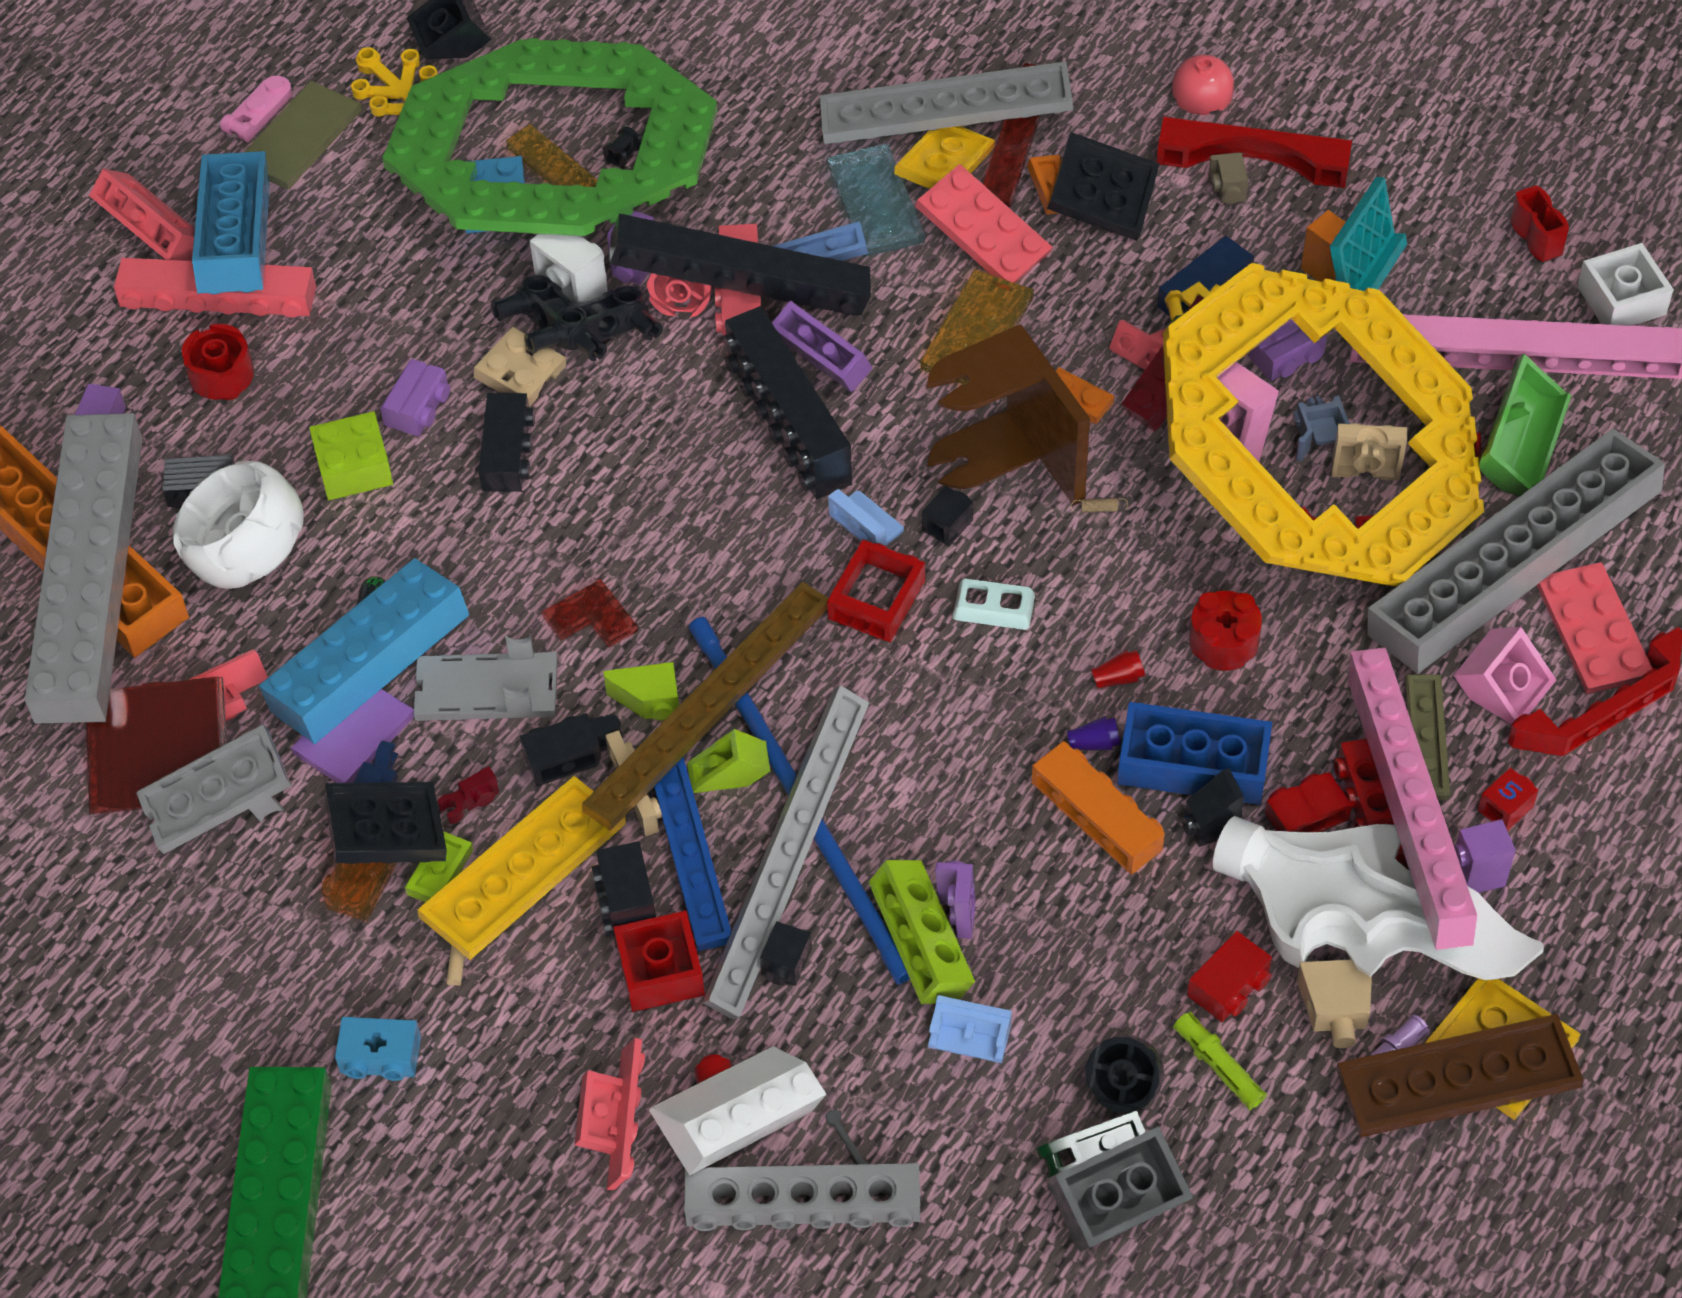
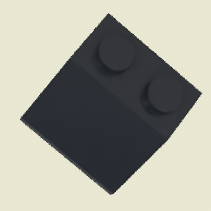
M429 0L406 17L425 59L468 58L491 40L473 0Z

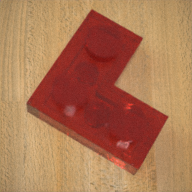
M601 579L542 611L544 620L561 641L589 625L594 628L608 648L638 632L637 624Z

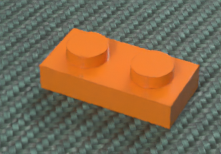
M1059 154L1031 157L1027 164L1046 215L1058 214L1047 209L1061 163Z
M1060 367L1056 370L1062 381L1090 417V421L1097 424L1114 404L1115 396Z

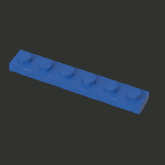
M682 757L654 786V791L662 813L663 825L697 952L726 945L731 935V928L684 757Z

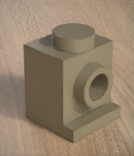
M1242 152L1210 155L1208 176L1209 180H1211L1213 192H1219L1221 203L1235 204L1239 201H1246L1248 177Z

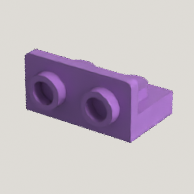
M960 861L938 862L935 867L938 899L941 904L950 906V925H956L957 938L972 939L976 904L973 864H965Z

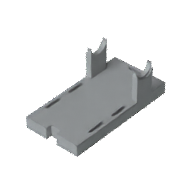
M505 634L507 654L420 656L417 659L416 682L417 686H422V691H415V721L556 717L557 652L534 653L531 635L525 639H512ZM550 679H552V690H549Z
M263 724L136 793L144 814L150 820H155V823L149 825L157 848L165 854L248 809L263 823V818L275 811H285L283 806L273 796L292 785L271 734Z

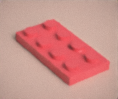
M961 164L956 166L922 195L915 205L920 212L1007 289H1010L1051 253L1053 248Z
M1602 562L1552 573L1536 585L1586 694L1636 683L1647 671L1652 669L1651 663Z

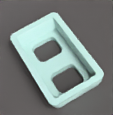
M962 579L958 585L952 618L958 621L1026 630L1030 626L1035 594L1030 587ZM968 589L987 590L986 602L984 604L968 603L966 601ZM1002 594L1021 595L1020 607L1018 609L1001 607Z

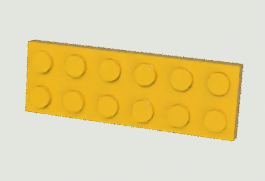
M573 776L417 909L418 917L471 960L625 826L626 816L610 831L583 813L582 803L594 791Z

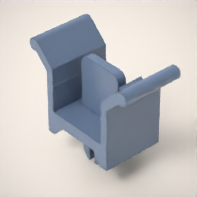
M1319 396L1315 397V402L1313 397L1307 399L1306 404L1303 402L1298 403L1297 411H1293V419L1300 434L1296 460L1302 461L1310 451L1312 436L1317 445L1335 443L1338 424H1351L1347 419L1339 396H1334L1330 403H1324V400Z

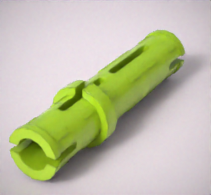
M1191 1011L1182 1015L1175 1022L1173 1028L1194 1049L1193 1054L1198 1060H1204L1249 1111L1266 1099L1267 1093L1229 1055L1220 1044L1221 1039L1216 1034H1211L1206 1030Z

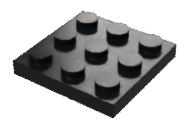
M1070 132L1047 209L1137 241L1142 231L1160 164Z
M433 782L325 783L324 797L335 863H427L431 861H446L447 848Z

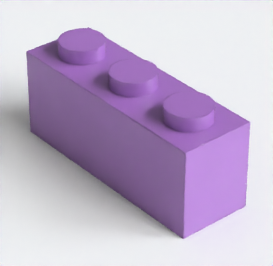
M792 301L785 306L772 322L789 348L850 392L854 391L872 370V366L864 353Z

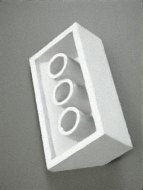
M773 1046L651 1107L649 1111L690 1176L809 1114L826 1096V1093L805 1061Z

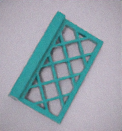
M1375 177L1330 245L1336 281L1349 283L1350 288L1365 291L1367 288L1379 290L1407 246L1406 234L1395 233L1385 177Z

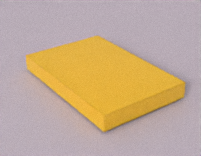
M962 126L929 130L895 165L894 174L931 189L959 164L972 173L993 150L995 140Z

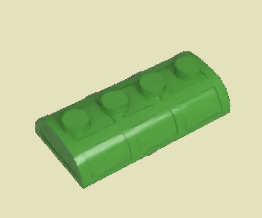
M1525 354L1516 358L1499 411L1490 431L1485 451L1479 463L1482 473L1499 489L1519 496L1545 478L1572 397L1570 393H1566Z

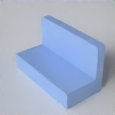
M837 489L828 496L829 515L860 541L864 539L887 546L904 532V527L861 491H855L848 497Z

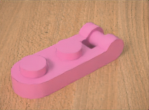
M271 76L265 79L232 114H226L222 118L221 130L228 134L236 133L239 139L249 142L292 96L289 80L282 76Z

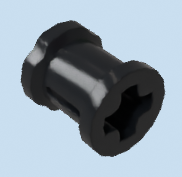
M624 126L618 131V137L612 143H608L603 147V155L608 162L623 168L627 164L628 157L634 151L640 149L642 138L634 129Z

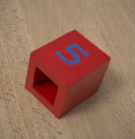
M1510 767L1482 793L1477 811L1491 822L1502 819L1508 831L1534 807L1539 789L1534 786L1528 777L1518 774Z

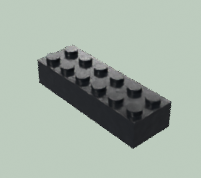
M756 307L725 320L726 334L723 335V342L728 352V355L724 357L727 369L731 375H738L741 391L746 398L751 396L753 399V406L757 417L761 421L765 419L769 424L768 431L775 444L781 443L784 448V458L789 467L795 466L798 470V479L804 491L810 490L817 500L833 493L837 489L841 490L851 486V445L762 307Z

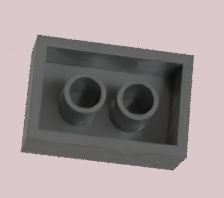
M1159 1126L1046 1180L1079 1252L1193 1199L1191 1191Z

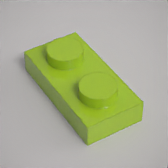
M443 831L447 848L446 861L420 862L405 886L407 895L427 902L461 872L473 852L472 842Z

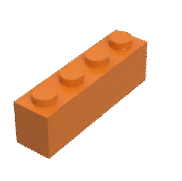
M1063 741L1032 765V784L1131 875L1163 850L1165 832L1161 824L1152 817L1148 818L1138 809L1136 802L1131 796L1123 795L1116 789L1111 779L1104 772H1098L1093 768L1080 750L1071 748Z

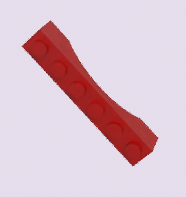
M1163 117L1158 142L1157 163L1160 165L1189 168L1201 162L1209 161L1210 155L1242 152L1243 157L1272 161L1286 166L1301 174L1315 185L1345 188L1352 140Z

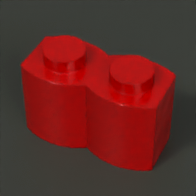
M1534 185L1517 191L1510 218L1515 232L1527 240V247L1530 253L1539 261L1545 262L1562 256L1569 230V225L1564 215L1552 207L1550 196L1541 187Z
M1330 772L1320 775L1314 773L1305 777L1299 786L1288 789L1282 787L1272 792L1266 802L1265 814L1276 831L1324 832L1349 820L1352 804Z

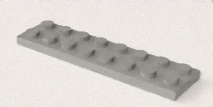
M1066 61L820 95L824 144L873 139L896 134L903 135L911 132L967 126L983 122H997L1020 117L1027 118L1035 115L1073 110Z

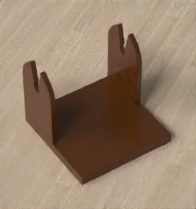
M1021 324L947 355L935 363L929 372L926 389L956 383L959 379L969 381L968 384L960 385L939 400L938 406L956 411H969L981 408L1007 396V410L950 434L934 445L929 453L927 467L953 462L959 457H964L968 460L967 464L959 465L940 479L938 484L950 488L968 489L984 484L1040 459L1070 502H1073V506L1085 499L1090 417Z

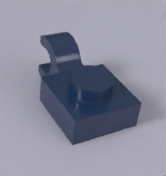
M382 740L377 748L374 764L363 762L354 783L397 782V772L391 770L399 755L393 752L396 745Z

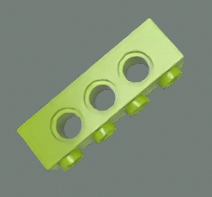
M886 860L870 879L869 885L920 1003L936 1004L938 995L960 1000L975 983V980L922 861Z

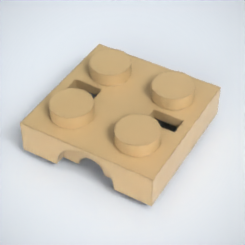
M512 327L474 367V378L499 393H527L530 407L538 398L545 381L547 382L550 377L556 378L566 367V357L549 347L537 351L532 356L527 354L529 350L524 342L525 334Z
M1357 423L1338 424L1331 463V477H1359L1360 473L1369 472L1372 477L1382 480H1400L1407 444V427L1360 425Z

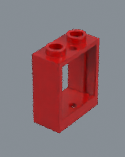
M863 539L827 600L828 619L891 643L925 583V562L920 561L913 555H904L888 549L883 544L872 543ZM866 563L907 578L889 611L847 596Z

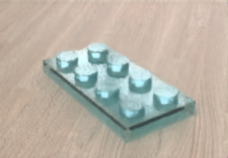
M888 144L827 157L828 168L850 224L858 221L861 223L868 249V254L863 255V257L925 243V234L902 177L894 174L896 163Z

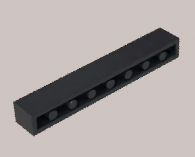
M620 213L611 232L609 264L768 297L784 302L792 301L796 304L853 316L862 315L871 297L870 267Z

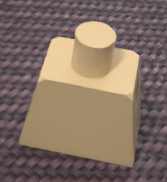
M1352 960L1300 962L1297 983L1313 1031H1331L1333 1045L1336 1048L1352 1047L1356 1044L1354 1030L1367 1028L1371 1006L1372 976L1370 977L1359 971Z

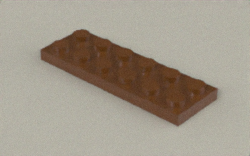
M1558 1014L1337 1063L1336 1068L1360 1138L1582 1088L1584 1083L1583 1076Z

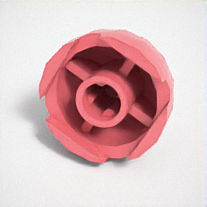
M1194 55L1186 59L1176 69L1171 92L1180 108L1193 114L1208 115L1210 111L1218 109L1221 111L1231 103L1234 93V79L1231 70L1223 60L1211 55Z
M650 273L647 281L651 304L660 313L667 316H675L674 311L692 312L690 318L695 317L705 310L712 294L711 285L689 282L673 277ZM689 298L691 300L687 307H676L674 302L683 303Z

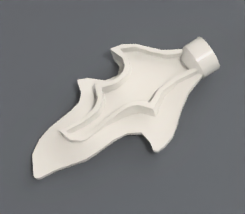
M1234 816L1222 830L1213 857L1214 871L1240 881H1247L1263 905L1273 945L1284 961L1299 968L1300 962L1307 960L1309 954L1314 949L1328 944L1345 950L1356 968L1370 977L1387 958L1405 950L1421 952L1463 974L1482 980H1493L1517 975L1541 955L1544 950L1542 942L1532 939L1511 927L1478 892L1470 887L1468 889L1477 912L1474 945L1436 950L1410 870H1407L1395 859L1401 844L1395 825L1375 824L1332 832H1287L1265 830L1261 825Z

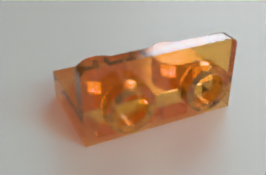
M398 862L337 863L332 875L328 874L322 885L321 892L327 909L368 922Z

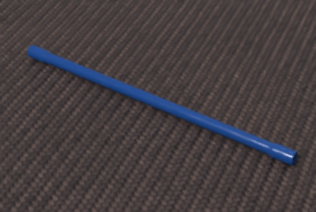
M699 617L689 624L688 629L715 670L727 656L707 618ZM747 691L735 703V706L752 735L766 741L769 764L789 796L797 774ZM821 819L814 836V841L878 948L881 959L895 983L900 985L910 980L889 930L824 820Z

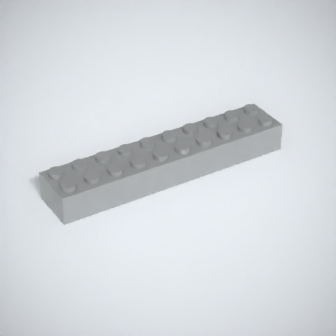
M134 413L66 416L25 694V702L35 724L106 722L143 439Z
M1612 428L1420 569L1408 580L1368 608L1367 636L1383 648L1386 647L1388 652L1419 674L1662 491L1665 463Z

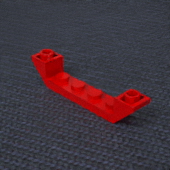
M1677 627L1667 634L1661 632L1650 641L1647 657L1652 669L1647 671L1638 682L1631 686L1629 684L1623 685L1614 693L1613 697L1604 702L1597 701L1593 703L1584 714L1576 719L1573 717L1566 719L1559 727L1553 723L1541 708L1530 715L1522 714L1511 724L1507 743L1516 749L1564 756L1670 693L1675 687L1680 671L1682 630Z

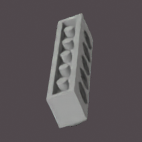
M919 1163L703 1168L690 1176L685 1169L684 1212L686 1225L693 1226L696 1230L711 1231L716 1229L717 1226L729 1225L738 1230H751L756 1225H772L776 1229L785 1230L793 1228L795 1224H811L814 1228L826 1229L834 1226V1223H850L851 1226L856 1228H867L872 1226L873 1223L889 1222L894 1227H907L913 1222H920ZM884 1193L890 1197L883 1202L872 1199L874 1195ZM839 1194H846L851 1197L846 1202H836L833 1200ZM799 1195H808L812 1198L806 1203L794 1201ZM724 1196L734 1199L727 1205H721L716 1202ZM760 1196H769L773 1198V1200L767 1204H759L755 1202V1200Z

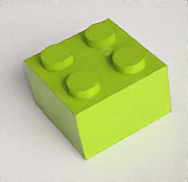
M375 411L309 427L328 501L394 485Z

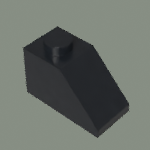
M1230 768L1222 770L1186 800L1185 816L1181 818L1186 835L1188 837L1193 836L1198 847L1218 841L1227 822L1234 816L1239 818L1242 816L1244 796Z

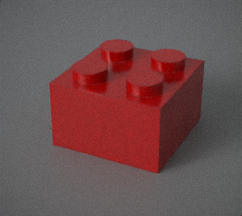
M686 910L613 927L632 1012L705 996L703 974Z

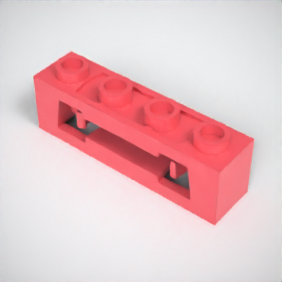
M102 169L89 196L165 260L192 261L195 228L130 174Z

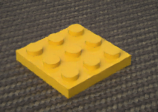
M1478 978L1425 1043L1552 1014L1500 979L1482 980ZM1561 1021L1570 1046L1573 1048L1579 1041L1581 1034ZM1532 1099L1496 1108L1515 1121Z

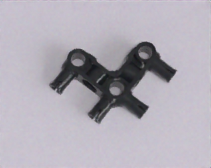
M532 275L523 281V286L518 288L515 294L491 303L492 313L498 321H503L506 318L523 313L541 328L524 335L525 345L529 351L531 350L532 354L556 345L567 350L580 349L591 361H597V358L599 360L602 359L607 352L606 345L600 342L604 339L636 328L647 340H653V337L655 339L658 338L663 330L662 324L649 314L648 306L642 301L641 290L633 286H622L605 292L598 298L584 303H577L568 299L562 293V288L549 277Z

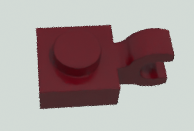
M488 766L459 782V789L457 791L441 796L437 803L440 811L448 807L455 808L446 815L450 825L456 824L463 819L466 808L470 811L477 806L484 807L491 803L495 796L499 794L496 775Z

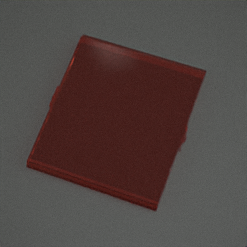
M208 677L166 683L160 681L143 683L141 686L110 689L106 722H86L89 814L142 809L137 791L227 744L223 677Z

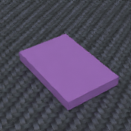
M381 689L315 745L305 736H302L291 747L292 753L336 783H352L356 779L363 762L371 763L375 759L380 742L382 740L391 742L414 718V709Z

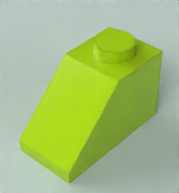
M673 662L603 671L606 694L644 719L665 720L679 706Z
M736 729L687 762L693 793L748 787L770 772L766 741Z

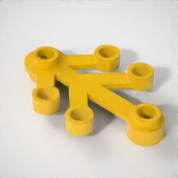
M371 47L362 48L356 56L358 70L364 74L374 73L387 86H370L366 79H357L351 84L354 98L359 100L371 98L369 105L374 116L400 115L404 103H388L387 98L406 101L410 88L413 86L416 68L420 65V57L417 50L406 49L401 53L403 70L401 80H399L381 63L380 54ZM431 65L424 66L419 70L420 82L438 75L437 69Z

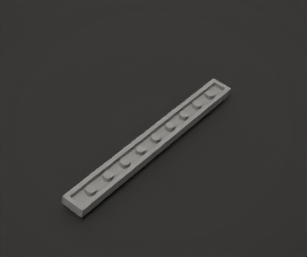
M841 685L832 691L702 1002L734 1020L741 1016L761 967L760 957L776 921L779 922L869 705V702Z

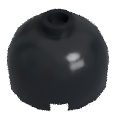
M1117 1035L1103 1041L1091 1052L1086 1064V1082L1089 1089L1091 1088L1093 1094L1098 1098L1096 1100L1101 1106L1114 1112L1131 1113L1146 1107L1159 1094L1164 1082V1064L1159 1052L1149 1041L1135 1035Z

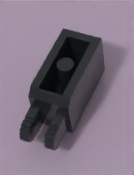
M585 713L579 716L567 717L559 723L544 728H535L526 734L520 735L522 752L536 787L596 767L601 760L600 752L608 750L605 735L619 730L623 739L622 731H620L621 722L618 716L606 714V716L590 720L588 714Z

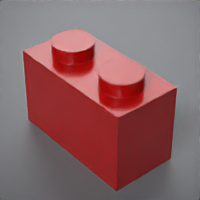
M1236 931L1189 979L1187 996L1221 1023L1230 1014L1235 1017L1246 1006L1248 1002L1247 996L1254 989L1258 992L1261 991L1271 979L1270 966L1272 956Z

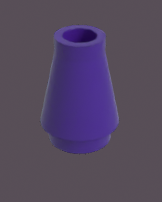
M1103 716L1076 729L1067 731L1069 745L1073 749L1113 750L1114 746L1121 745L1115 717L1106 719V716Z

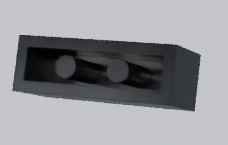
M487 393L478 471L482 491L522 492L523 480H529L530 462L525 459L526 453H532L533 448L532 433H528V429L535 426V407H529L527 393Z

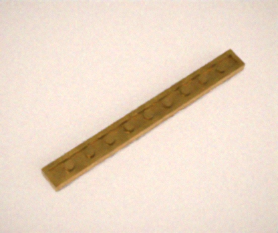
M802 582L582 803V812L611 831L827 610L828 597Z

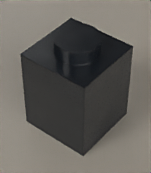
M945 486L922 511V531L949 547L973 521L974 501L970 500L963 492H957Z
M776 921L760 957L761 975H764L768 981L776 985L788 983L796 986L812 950L811 932Z

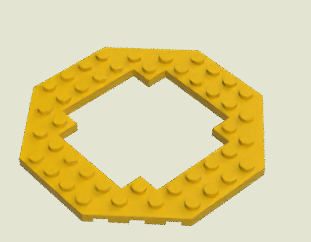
M1251 263L1171 323L1163 332L1169 459L1265 563L1397 587L1414 575L1484 512L1483 499H1479L1478 484L1481 483L1479 458L1475 457L1474 443L1477 441L1475 417L1471 416L1470 402L1473 400L1472 388L1380 290L1367 288L1365 291L1350 288L1349 283L1324 279L1323 282L1307 279V274L1283 269L1280 273L1264 270V265ZM1291 319L1314 344L1335 328L1426 425L1408 444L1430 468L1359 529L1352 524L1335 504L1313 521L1219 420L1232 410L1239 401L1217 377Z

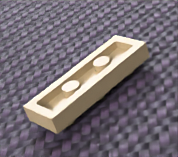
M619 730L605 735L608 753L615 769L634 752L630 741L624 743ZM646 794L633 807L645 837L659 832L657 819L662 818L656 798L649 799Z

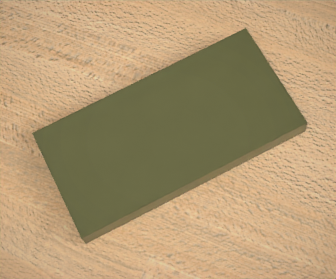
M310 81L244 152L265 151L269 181L289 190L362 111L361 103Z

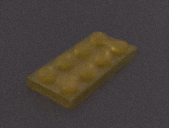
M974 269L921 359V370L930 372L935 363L945 356L1017 326L1034 298V289ZM959 379L957 381L958 383L963 385L969 383V381L966 379Z

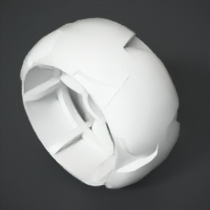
M238 461L234 465H229L209 474L190 492L174 520L173 543L184 564L202 581L224 589L244 587L250 582L267 576L289 555L298 533L303 527V506L296 490L277 470L259 461Z

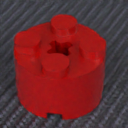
M227 324L209 325L210 329L199 332L198 329L192 332L182 346L183 362L191 388L200 396L208 399L234 400L250 385L254 377L253 361L243 334L239 329Z
M1234 591L1206 592L1199 597V601L1192 611L1189 645L1195 657L1197 656L1205 662L1206 666L1221 671L1236 670L1243 667L1245 663L1253 659L1257 654L1262 628V615L1255 604L1253 596L1248 593Z

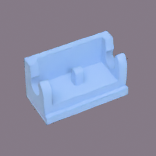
M938 995L929 1030L931 1035L928 1047L1002 1063L1011 1030L1012 1011Z

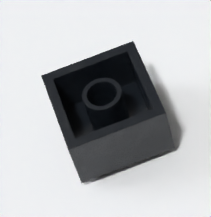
M640 841L596 850L598 865L591 866L605 936H613L616 948L613 927L656 917Z

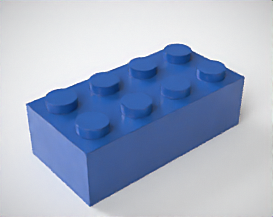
M1129 702L1119 760L1117 785L1194 795L1222 770L1230 768L1244 796L1243 803L1261 805L1272 722Z

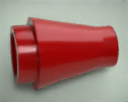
M1126 649L1100 666L1091 669L1097 689L1138 683L1139 678L1146 676L1137 650L1128 652Z

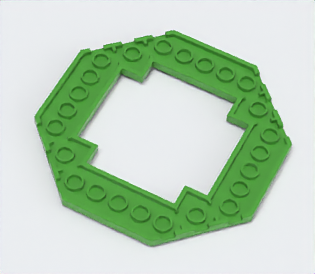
M537 38L520 39L411 86L383 155L384 168L390 173L395 172L399 175L401 183L414 194L419 192L425 198V203L438 214L444 213L449 218V223L456 229L586 236L594 232L595 225L606 220L611 224L616 222L619 213L631 215L633 214V208L643 203H646L648 206L670 197V191L683 185L687 189L697 184L717 114V101L642 45L629 44L627 42L615 44L600 43L598 41L572 42L565 39L557 41L540 40ZM509 84L627 89L624 96L625 107L652 108L633 170H621L619 168L601 169L596 187H583L581 185L562 186L548 183L524 184L519 182H488L486 180L474 181L477 175L476 162L450 160L473 99L504 101Z

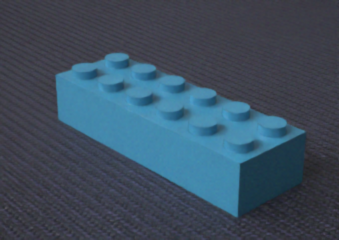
M265 151L205 154L201 157L192 256L197 294H220L222 292L235 291L248 293L255 290H263L270 188Z
M414 558L259 685L270 712L315 745L470 615L461 590L457 585Z

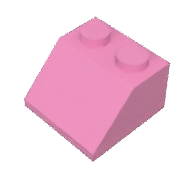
M1522 627L1491 629L1453 675L1470 700L1510 724L1522 714L1530 715L1556 682V678Z

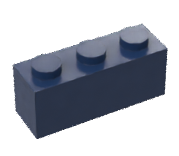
M1225 235L1159 287L1157 307L1170 316L1164 299L1170 291L1179 290L1182 293L1197 282H1200L1211 291L1215 284L1222 286L1249 264L1254 263V256ZM1183 301L1181 302L1182 311L1185 314L1190 307Z

